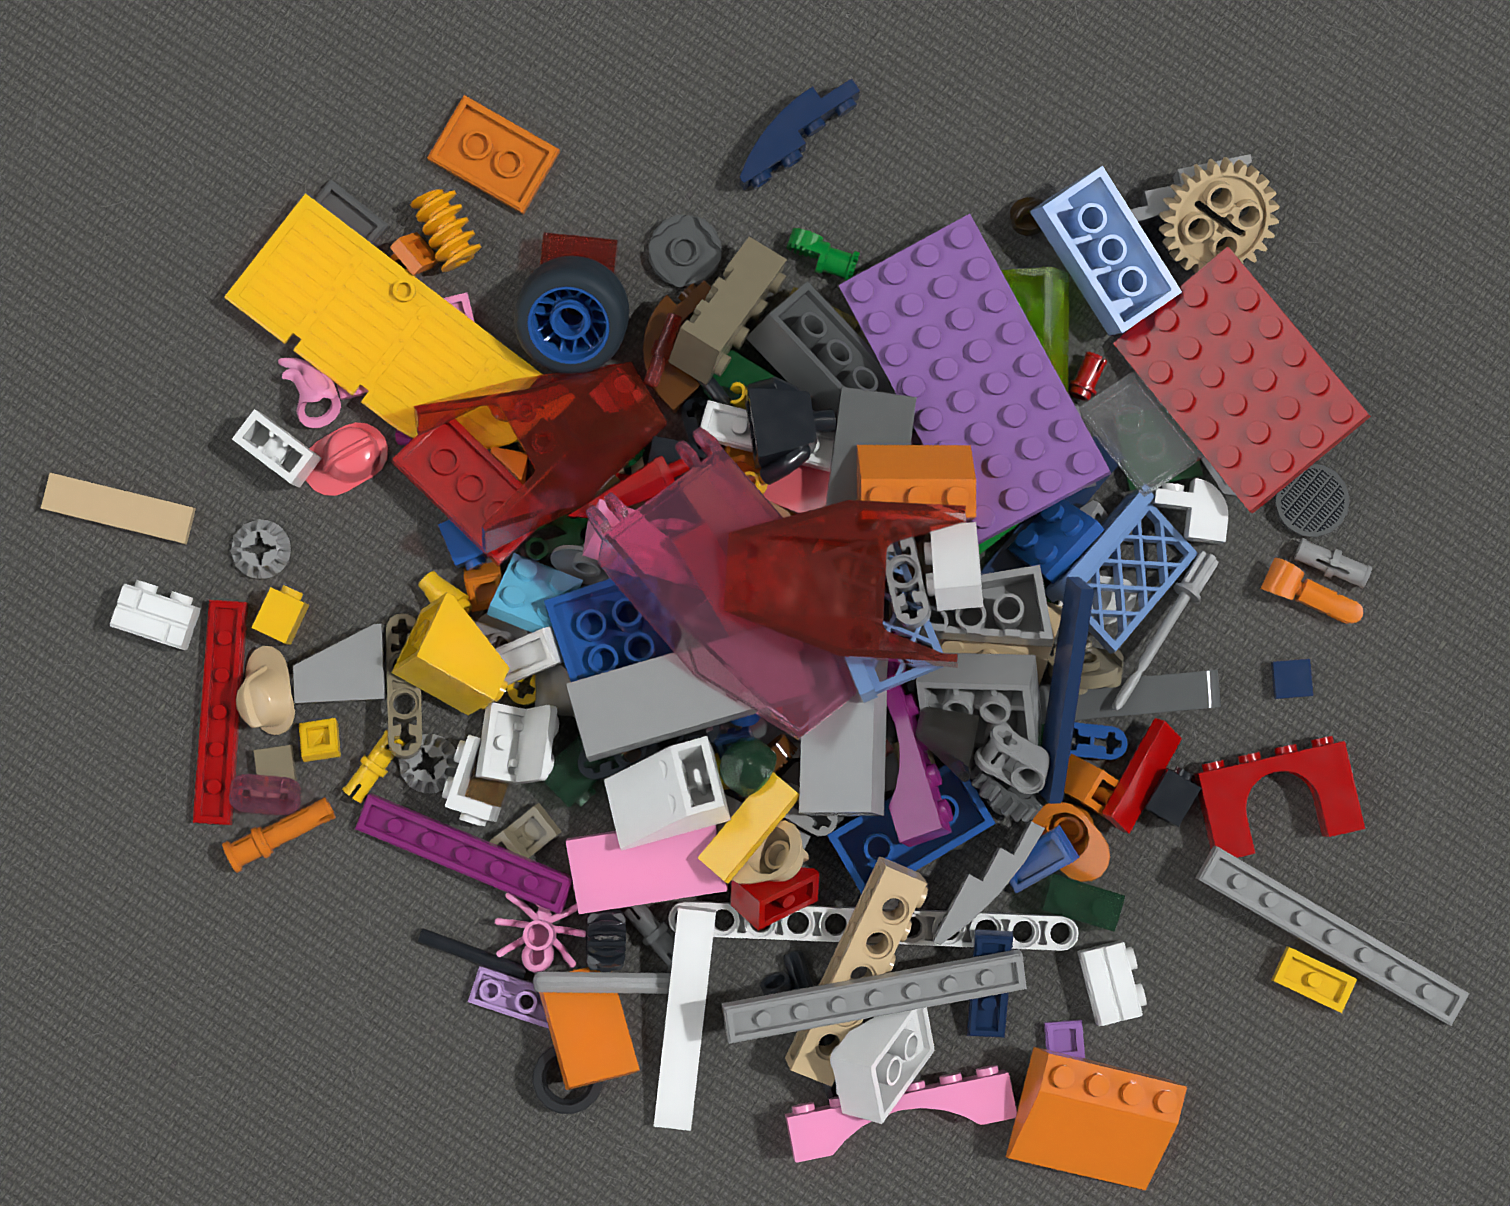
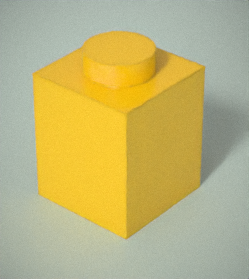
M283 585L280 591L270 587L251 628L291 645L309 608V604L301 601L303 593Z

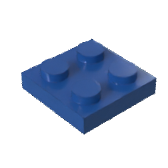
M1063 499L1042 510L1032 523L1018 534L1015 541L1007 549L1016 559L1028 567L1040 565L1042 577L1054 584L1105 529L1096 519Z

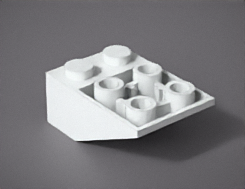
M707 736L669 746L604 779L621 851L731 820L715 754Z

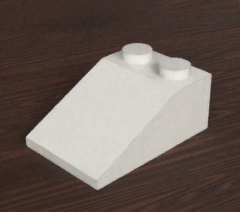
M927 1007L874 1017L849 1031L842 1042L833 1049L830 1056V1064L833 1068L836 1093L839 1096L843 1114L880 1124L885 1121L935 1051Z

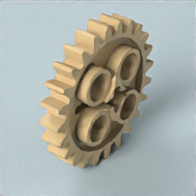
M1227 157L1223 158L1220 167L1213 159H1209L1207 170H1203L1198 164H1195V175L1192 178L1182 173L1181 176L1185 184L1182 187L1174 184L1170 186L1176 193L1175 197L1163 199L1170 207V210L1159 213V216L1165 222H1168L1159 227V231L1164 236H1167L1162 242L1168 250H1171L1169 253L1176 262L1180 260L1179 264L1185 270H1189L1192 267V270L1197 273L1228 246L1242 263L1246 258L1255 263L1257 259L1253 252L1256 249L1266 251L1267 247L1262 243L1263 239L1275 237L1268 229V226L1279 223V220L1273 214H1270L1279 209V205L1274 200H1270L1276 195V192L1270 186H1267L1270 181L1264 175H1259V171L1251 165L1247 168V165L1240 159L1233 165ZM1222 188L1220 195L1217 198L1211 199L1212 193L1216 189ZM1201 201L1219 216L1226 217L1233 225L1244 230L1243 234L1238 235L1218 219H1213L1207 212L1195 206V202ZM1250 206L1248 213L1239 218L1241 210ZM1200 218L1198 225L1188 230L1190 223ZM1227 237L1225 244L1216 248L1218 241L1221 238Z

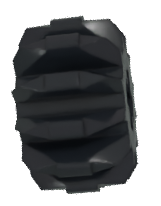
M611 909L588 913L585 941L587 966L590 970L600 972L621 970L624 966L626 951L624 914L621 910Z

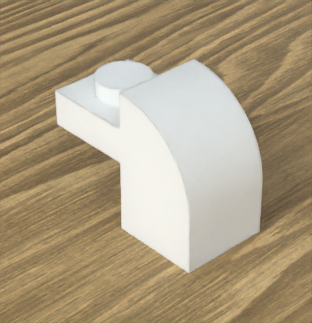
M1195 478L1190 481L1189 492H1184V485L1162 483V489L1156 488L1152 491L1155 497L1151 503L1155 507L1187 511L1184 529L1185 540L1219 545L1226 542L1228 507L1223 495L1214 485L1205 480Z

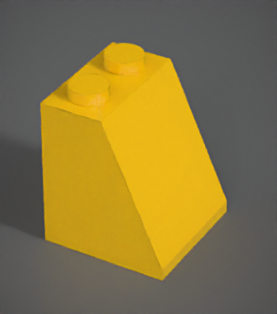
M446 592L421 610L391 673L469 716L481 708L485 709L489 703L500 700L508 686V682L504 679L510 668L454 595Z

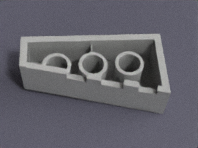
M1040 565L981 575L983 607L937 611L936 597L928 596L931 608L929 620L937 639L1052 647L1053 634ZM897 592V597L901 595L902 592ZM909 592L907 596V601L914 604L912 596ZM890 601L891 610H892V615H893V613H894L893 603ZM909 608L902 611V614L908 613L911 619L917 617V611ZM897 619L896 626L915 632V629L904 627ZM923 626L920 635L928 638L926 630ZM895 632V633H896V636H905V635H902V634H900V633Z

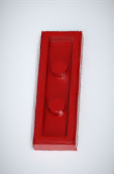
M1158 718L1153 720L1102 811V814L1118 830L1130 834L1182 740L1164 720Z

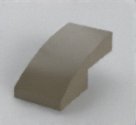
M538 803L489 842L530 858L562 831L541 804Z

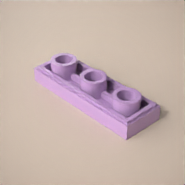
M479 966L469 996V1003L549 1029L540 994L534 990L532 982ZM523 995H529L533 998L534 1004L531 1008H525L521 1005L520 999Z

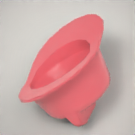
M355 422L337 429L318 440L309 448L322 459L307 477L306 482L313 490L323 495L337 496L350 491L374 477L383 469L388 457V446L385 437L377 428L367 423Z

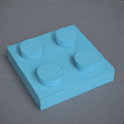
M514 553L490 603L487 615L532 633L542 628L550 627L552 624L544 600L580 589L583 580Z

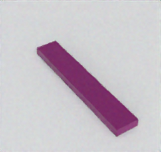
M372 793L367 795L355 827L356 830L558 914L562 913L573 885L572 876Z

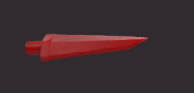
M661 455L568 516L590 518L599 499L629 507L665 493H671L678 489L674 478L690 471L684 457L667 465Z

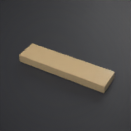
M54 473L49 474L41 505L43 510L183 544L188 542L196 510L193 507Z

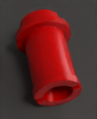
M1092 352L1085 353V358L1075 380H1070L1068 384L1070 387L1069 394L1085 402H1089L1091 397L1096 396V384L1108 362L1106 359H1102V356Z

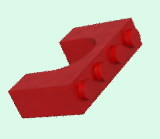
M1332 735L1310 740L1312 745L1310 748L1298 750L1296 744L1274 748L1275 755L1261 758L1260 752L1238 756L1239 763L1225 766L1224 760L1202 764L1203 772L1194 773L1193 775L1196 777V785L1201 788L1198 796L1210 848L1212 849L1213 846H1217L1236 858L1256 854L1246 813L1248 795L1253 786L1262 777L1278 771L1293 774L1301 779L1309 788L1314 800L1322 837H1332L1365 829L1345 741L1334 742Z

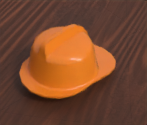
M1065 802L1057 804L1047 803L1033 818L1032 822L1045 828L1042 834L1060 825L1079 855L1076 861L1060 869L1064 874L1080 882L1093 881L1103 875L1109 865V846L1102 833L1094 825L1092 817L1085 809Z

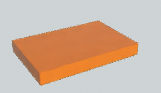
M464 95L427 159L524 215L560 154V149Z
M586 967V968H582V969H578V970H573V971H569V972H600V971L590 970L589 967ZM539 992L566 1090L634 1074L640 1070L618 993Z

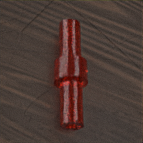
M668 313L659 340H654L650 355L653 357L643 382L650 387H658L666 362L669 361L674 348L673 342L682 317L676 314Z

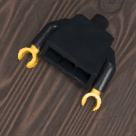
M777 377L752 382L748 385V388L740 382H735L731 385L730 390L736 394H742L739 399L731 400L730 403L737 408L746 409L755 469L761 468L759 474L751 471L745 472L742 475V481L750 482L755 479L756 484L754 488L746 491V494L761 496L767 490L768 485L788 476L809 459L817 444L816 433L836 431L835 413L833 409L813 411L809 392L800 391L797 386Z

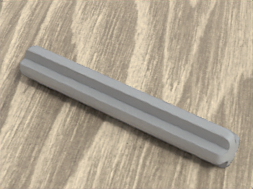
M540 971L534 974L533 985L536 992L669 994L671 973Z

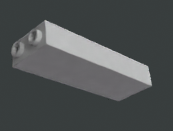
M857 578L856 580L873 588L877 585V580L872 578ZM841 585L843 592H845L847 585ZM805 586L803 665H809L814 686L808 688L809 698L802 700L799 813L810 816H884L887 690L877 694V698L865 703L863 702L816 586ZM853 587L847 600L849 607L865 612L872 594ZM882 587L881 591L889 594V589ZM878 596L870 615L889 622V600ZM853 615L857 626H859L862 618ZM867 621L861 634L862 639L866 643L879 647L887 628ZM888 642L884 648L886 651H888ZM867 649L872 661L876 653ZM881 655L875 669L880 682L887 679L888 657Z
M784 620L567 683L566 686L589 762L808 699V688L813 687L814 682L809 665L801 666L797 652L804 649L798 628L790 630L788 620Z

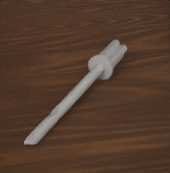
M1201 550L1182 581L1174 585L1173 588L1179 596L1137 662L1135 671L1130 674L1112 704V710H1119L1126 703L1139 682L1142 672L1151 663L1188 601L1198 603L1201 600L1199 594L1219 563L1213 554H1207Z

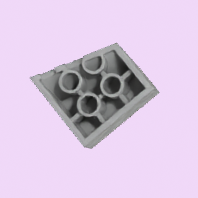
M923 652L920 664L923 665L937 659L935 652ZM944 653L948 666L916 679L922 728L926 730L931 741L964 750H970L972 747H985L991 739V731L995 726L1001 725L1012 729L1019 736L1041 747L1042 709L1036 655Z

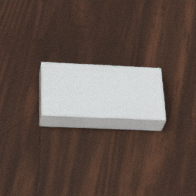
M552 626L542 628L495 649L510 668L504 679L508 682V685L564 662Z

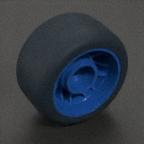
M581 256L554 258L536 268L525 281L515 307L514 324L516 334L526 353L541 366L563 374L590 372L607 363L622 344L629 320V302L620 280L603 264ZM565 308L576 309L581 314L572 315Z

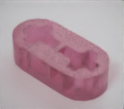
M242 774L235 777L231 782L229 801L235 809L242 812L289 815L299 809L301 804V787L297 781L287 777ZM243 790H250V796H243ZM281 793H287L288 798L280 799Z

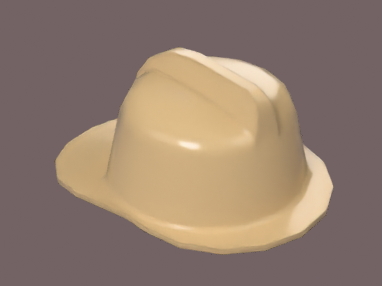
M262 646L256 649L248 659L245 681L237 691L236 705L240 716L251 728L260 727L265 732L273 735H280L289 730L293 724L295 709L291 694L289 670L285 658L274 647Z
M786 820L780 821L733 877L732 881L738 884H753L769 880L775 882L787 881L794 877L800 870L803 862L809 860L808 853L803 849L801 834L798 828Z

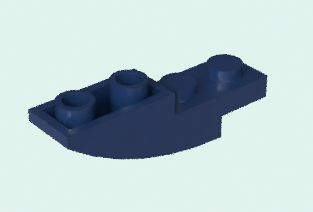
M853 79L848 80L822 98H820L812 86L777 115L760 136L746 160L740 175V185L743 190L751 185L754 189L763 186L772 179L770 173L782 165L785 169H788L802 160L803 155L801 153L806 148V142L802 138L803 134L806 133L808 137L813 136L826 126L825 120L834 114L842 117L857 106L855 101L859 99L860 90Z

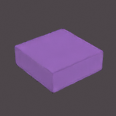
M1081 1019L1044 1022L1045 1046L1047 1050L1085 1058Z

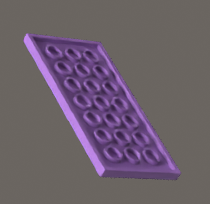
M970 214L839 285L896 394L917 397L913 426L923 445H971L976 475V518L965 523L976 522L978 545L1111 474Z

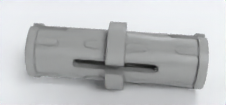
M1302 538L1293 559L1324 571L1323 575L1328 578L1336 576L1362 589L1366 585L1372 571V566H1367L1343 556L1341 550L1335 548L1331 551L1307 541L1305 538Z

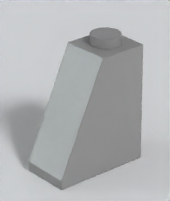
M373 624L293 665V674H289L294 703L311 704L387 700L386 625Z

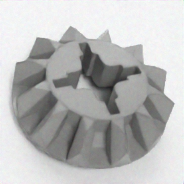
M257 519L243 524L239 531L233 535L230 552L235 566L241 572L252 578L266 579L277 575L287 565L290 558L291 545L286 532L279 525L271 521ZM259 534L264 544L276 547V549L264 553L262 565H260L257 554L246 551L251 546L257 545Z
M424 734L422 735V746L419 753L410 759H399L401 776L409 787L422 793L440 792L444 789L448 777H455L459 764L454 762L456 749L442 736ZM412 739L407 743L403 750H409L410 744L416 743V739ZM423 748L431 758L444 757L443 760L434 766L436 779H433L432 774H429L427 770H414L415 767L419 766L418 764L423 762Z

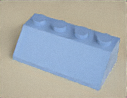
M1103 166L1060 190L1030 211L1109 336L1125 332L1182 292Z

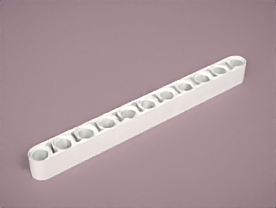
M680 901L674 905L668 919L670 927L676 932L677 923L675 915L679 905L716 909V911L726 909L733 914L734 924L726 930H721L714 926L713 937L839 942L845 929L839 934H831L825 929V920L831 914H841L846 919L847 926L855 907L809 905L797 911L804 913L809 919L808 927L800 933H795L788 928L787 920L789 916L771 924L765 931H756L742 915L731 907V902ZM882 908V911L885 912L894 910V908ZM915 909L912 917H916L920 921V931L914 937H907L904 942H899V944L973 947L976 925L985 919L991 920L995 925V930L1013 931L1016 923L1020 921H1028L1032 926L1030 938L1020 942L1015 940L1013 936L1012 949L1068 950L1077 942L1079 933L1076 924L1071 919L1061 915L981 912L969 924L958 931L955 936L938 945L931 940L937 931L938 924L944 918L947 911ZM1059 922L1066 923L1070 931L1069 937L1062 943L1054 942L1050 935L1053 925ZM883 933L869 936L866 943H879L882 940Z

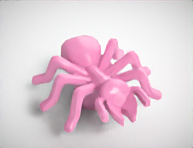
M506 893V898L521 908L533 921L495 919L496 925L525 928L522 937L498 950L496 955L502 957L525 943L526 946L522 951V962L525 968L531 972H540L549 968L553 962L554 949L552 945H554L568 965L575 967V960L571 957L567 948L556 938V934L562 933L585 937L587 932L571 927L555 926L552 923L578 911L577 903L563 910L562 913L554 915L550 913V910L536 905L539 908L535 913L523 900L515 895Z

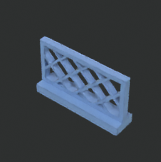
M1146 486L1126 495L1101 524L1105 530L1054 584L1050 583L1045 589V595L1052 602L1060 600L1063 603L1067 577H1080L1094 589L1093 609L1091 610L1088 631L1110 654L1117 651L1198 554L1151 503L1155 495ZM1145 515L1154 523L1155 536L1142 535L1141 519ZM1122 541L1133 542L1135 560H1121L1120 544ZM1143 542L1156 543L1158 562L1144 561ZM1166 544H1173L1183 555L1178 563L1167 562ZM1102 565L1113 566L1114 585L1100 584L1099 568ZM1122 567L1136 568L1137 586L1123 585ZM1145 568L1158 569L1160 584L1157 587L1146 586ZM1101 591L1115 592L1116 611L1102 610ZM1124 592L1138 593L1139 609L1136 612L1126 611ZM1103 617H1117L1118 634L1114 638L1104 630Z
M890 530L891 536L888 538V541L892 542L896 556L902 555L893 530ZM878 531L822 554H819L817 551L804 556L864 703L877 698V694L948 666L930 620L924 624L928 638L920 635L923 626L916 628L915 632L896 626L897 617L895 612L890 622L870 615L878 596L892 602L891 595L881 591L886 580L883 563L867 557L872 544L878 542ZM861 548H864L861 554L854 552ZM844 555L858 559L851 578L836 573L831 561ZM864 562L883 569L875 588L856 581ZM907 564L899 565L900 569L896 568L893 574L903 577L906 583L913 579ZM839 581L848 584L845 592H843ZM853 587L872 594L865 612L849 607L847 600ZM902 592L907 598L909 592ZM907 601L909 609L914 611L923 609V606H917L915 602L913 604ZM853 615L862 618L859 626H857ZM867 621L887 628L879 647L866 643L862 639L861 634ZM892 631L911 638L904 657L884 650ZM917 641L932 646L937 659L923 665L909 660ZM867 649L876 653L872 661ZM881 655L901 663L894 677L879 681L875 669ZM906 665L913 668L904 672Z

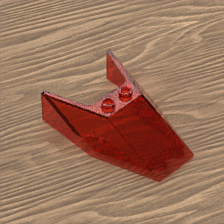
M632 362L605 365L585 373H551L513 379L414 406L415 428L419 436L480 406H487L497 420L509 423L535 469L534 474L482 525V548L486 554L588 503L667 425V421Z
M846 500L730 532L728 534L724 611L839 657L958 668V654L941 653L887 631L883 626L886 561L889 546L895 542L966 523V506Z

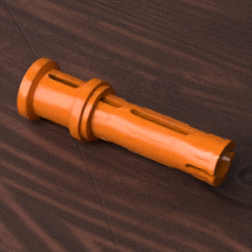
M323 797L263 829L261 826H255L251 828L250 834L232 843L225 841L222 843V847L232 868L238 873L242 871V866L262 856L265 859L270 857L273 849L323 823L335 819L336 816L327 798Z

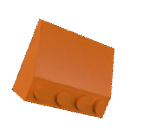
M1033 1047L1006 1157L1146 1190L1178 1125L1187 1087L1170 1079Z

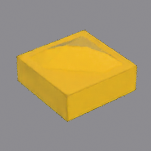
M336 718L299 723L301 757L304 762L341 757L339 727Z

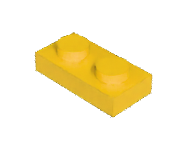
M1286 946L1271 979L1340 1013L1343 1012L1357 981L1356 978Z

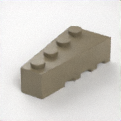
M748 237L727 265L723 273L725 279L723 280L718 277L705 301L703 299L700 301L690 321L686 320L680 328L668 362L705 385L709 383L714 374L720 377L731 360V357L727 355L733 346L739 349L748 336L750 330L746 326L750 320L753 319L758 322L767 308L768 302L765 301V298L769 292L776 295L787 276L782 271L787 259L753 238Z

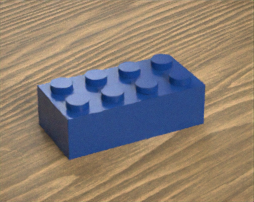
M957 758L938 768L942 779V785L938 786L942 800L946 799L949 803L953 815V821L949 822L952 833L912 847L899 843L889 809L892 795L884 800V816H856L834 829L830 834H827L861 894L879 856L916 871L996 824Z

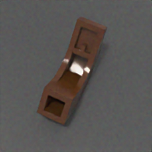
M705 281L699 286L695 283L688 286L679 295L678 299L681 302L678 305L666 295L653 311L644 335L643 356L649 381L657 396L673 414L677 413L687 400L693 398L701 390V385L691 375L668 361L680 328L686 320L690 321L697 305L702 299L705 301L711 290V287Z

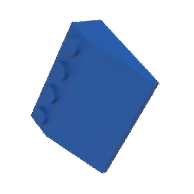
M631 571L544 600L571 682L681 651L672 624L661 622L665 604L657 580L654 577Z

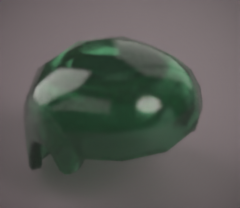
M739 738L728 746L721 758L719 765L721 779L739 795L747 797L759 791L767 783L775 769L777 755L766 743L758 738Z

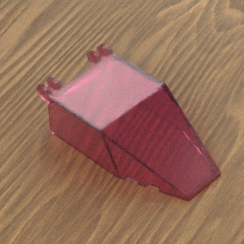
M699 427L693 432V436L697 444L708 455L706 459L701 462L697 453L684 440L675 445L678 455L691 469L631 514H629L622 501L610 492L604 497L608 509L620 521L614 527H611L608 519L595 506L592 505L586 510L591 525L602 540L598 563L695 677L705 683L708 681L726 692V696L736 702L738 700L757 711L758 716L799 740L857 694V690L796 531L724 451L718 440L708 431Z

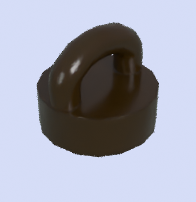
M1025 197L1013 204L1010 210V222L1018 234L1033 236L1042 231L1030 211L1043 203V200Z

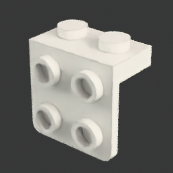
M493 702L489 703L485 708L476 777L515 785L545 781L554 766L552 746L553 739L559 729L557 707L544 705L523 709Z
M468 735L466 741L460 740L454 762L459 764L455 777H448L443 789L442 798L447 799L445 807L461 812L460 820L485 826L487 821L497 822L501 807L466 796L478 761L481 738Z

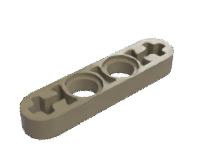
M401 613L390 618L386 625L388 745L394 756L406 760L413 758L421 750L422 712L421 689L391 673L393 664L398 660L402 651L391 652V648L399 649V636L396 633H392V630H397L399 623H406L407 629L412 630L416 622L415 618L411 615ZM409 695L413 698L415 708L412 712L400 714L394 709L393 703L398 696ZM394 720L403 723L413 720L417 721V725L409 724V738L416 739V743L410 744L409 750H402L401 744L394 743V740L401 738V724L393 726Z

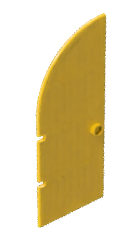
M306 193L224 297L282 343L286 344L290 337L295 334L301 340L294 347V352L352 396L360 386H363L369 392L361 403L388 424L412 438H415L433 419L446 409L486 449H491L494 446L502 447L524 439L542 418L550 424L574 400L571 395Z

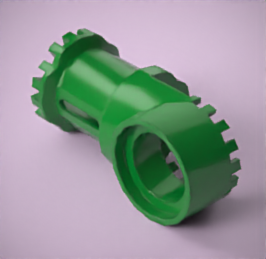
M792 228L786 248L789 251L794 249L793 253L795 254L798 250V255L804 254V257L809 256V258L818 259L815 273L827 272L844 278V282L853 277L860 252L854 251L851 254L833 248L829 242L823 241L824 238L816 233L800 228Z

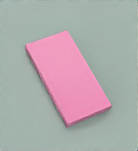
M717 824L622 851L620 850L616 831L567 838L566 847L578 913H591L727 891V883L697 858L718 834Z

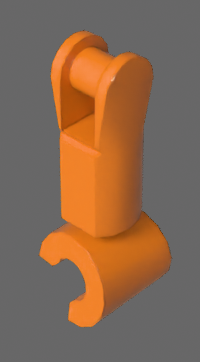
M1274 558L1260 588L1293 600L1296 595L1295 601L1345 624L1356 623L1363 617L1361 604L1343 595H1337V592L1310 579H1304L1302 582L1304 572L1294 564L1280 558Z

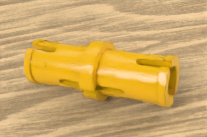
M387 729L368 756L364 755L361 758L360 762L362 765L346 786L342 788L350 796L358 784H361V787L353 796V799L359 803L364 801L363 799L378 778H384L388 772L386 767L395 757L390 749H387ZM402 739L394 741V743L401 744V747L406 744Z

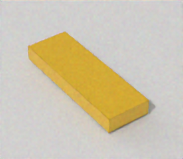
M770 770L734 813L731 820L723 826L697 858L728 884L799 800L800 794Z

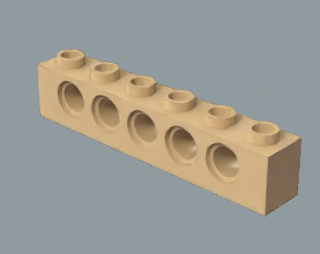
M879 856L819 986L852 980L850 978L852 971L860 966L867 967V972L863 977L891 973L895 964L896 956L894 953L898 944L907 939L911 930L912 923L910 919L914 910L923 905L927 896V882L919 872ZM892 898L899 899L898 906L894 910L889 912L882 911L883 905L887 900ZM876 932L883 933L882 940L878 944H866L871 934ZM863 1019L797 1031L785 1057L790 1070L832 1087L835 1076L830 1064L831 1053L842 1042L849 1031L863 1024ZM827 1034L836 1035L835 1040L830 1045H819V1041L823 1036Z

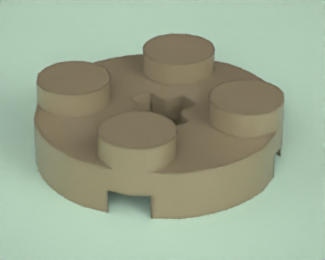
M1087 640L1079 695L1086 693L1088 689L1114 688L1121 685L1123 654L1120 650L1117 649L1116 652L1110 654L1105 648L1092 647V641ZM1056 647L1054 648V656L1051 657L1050 655L1048 659V674L1051 678Z

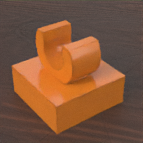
M418 232L400 237L390 246L394 252L390 258L396 263L401 261L406 266V270L413 276L432 269L438 262L435 258V252Z

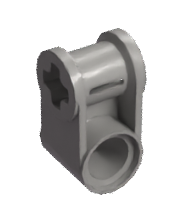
M995 726L990 733L991 739L985 747L978 748L974 754L977 766L985 773L1013 786L1019 792L1024 794L1038 793L1044 787L1049 768L1050 756L1047 751L1019 736L1006 726Z

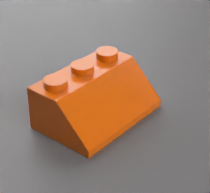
M857 445V521L901 519L903 521L970 522L976 518V475L971 445Z

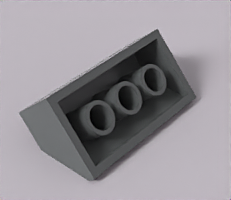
M808 281L768 314L746 337L788 383L797 386L800 391L810 393L812 408L815 411L833 409L835 419H837L841 387L896 394L874 351Z

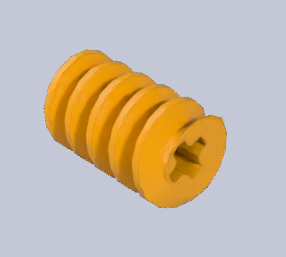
M436 189L417 197L410 205L412 209H420L416 214L418 222H427L423 226L422 231L425 235H433L428 243L431 248L439 249L435 254V258L438 262H446L441 270L442 272H448L469 262L482 247L480 243L468 244V241L475 235L474 230L463 232L461 229L469 222L468 217L456 218L455 216L463 208L462 205L449 204V201L457 195L455 190L444 192L443 189Z

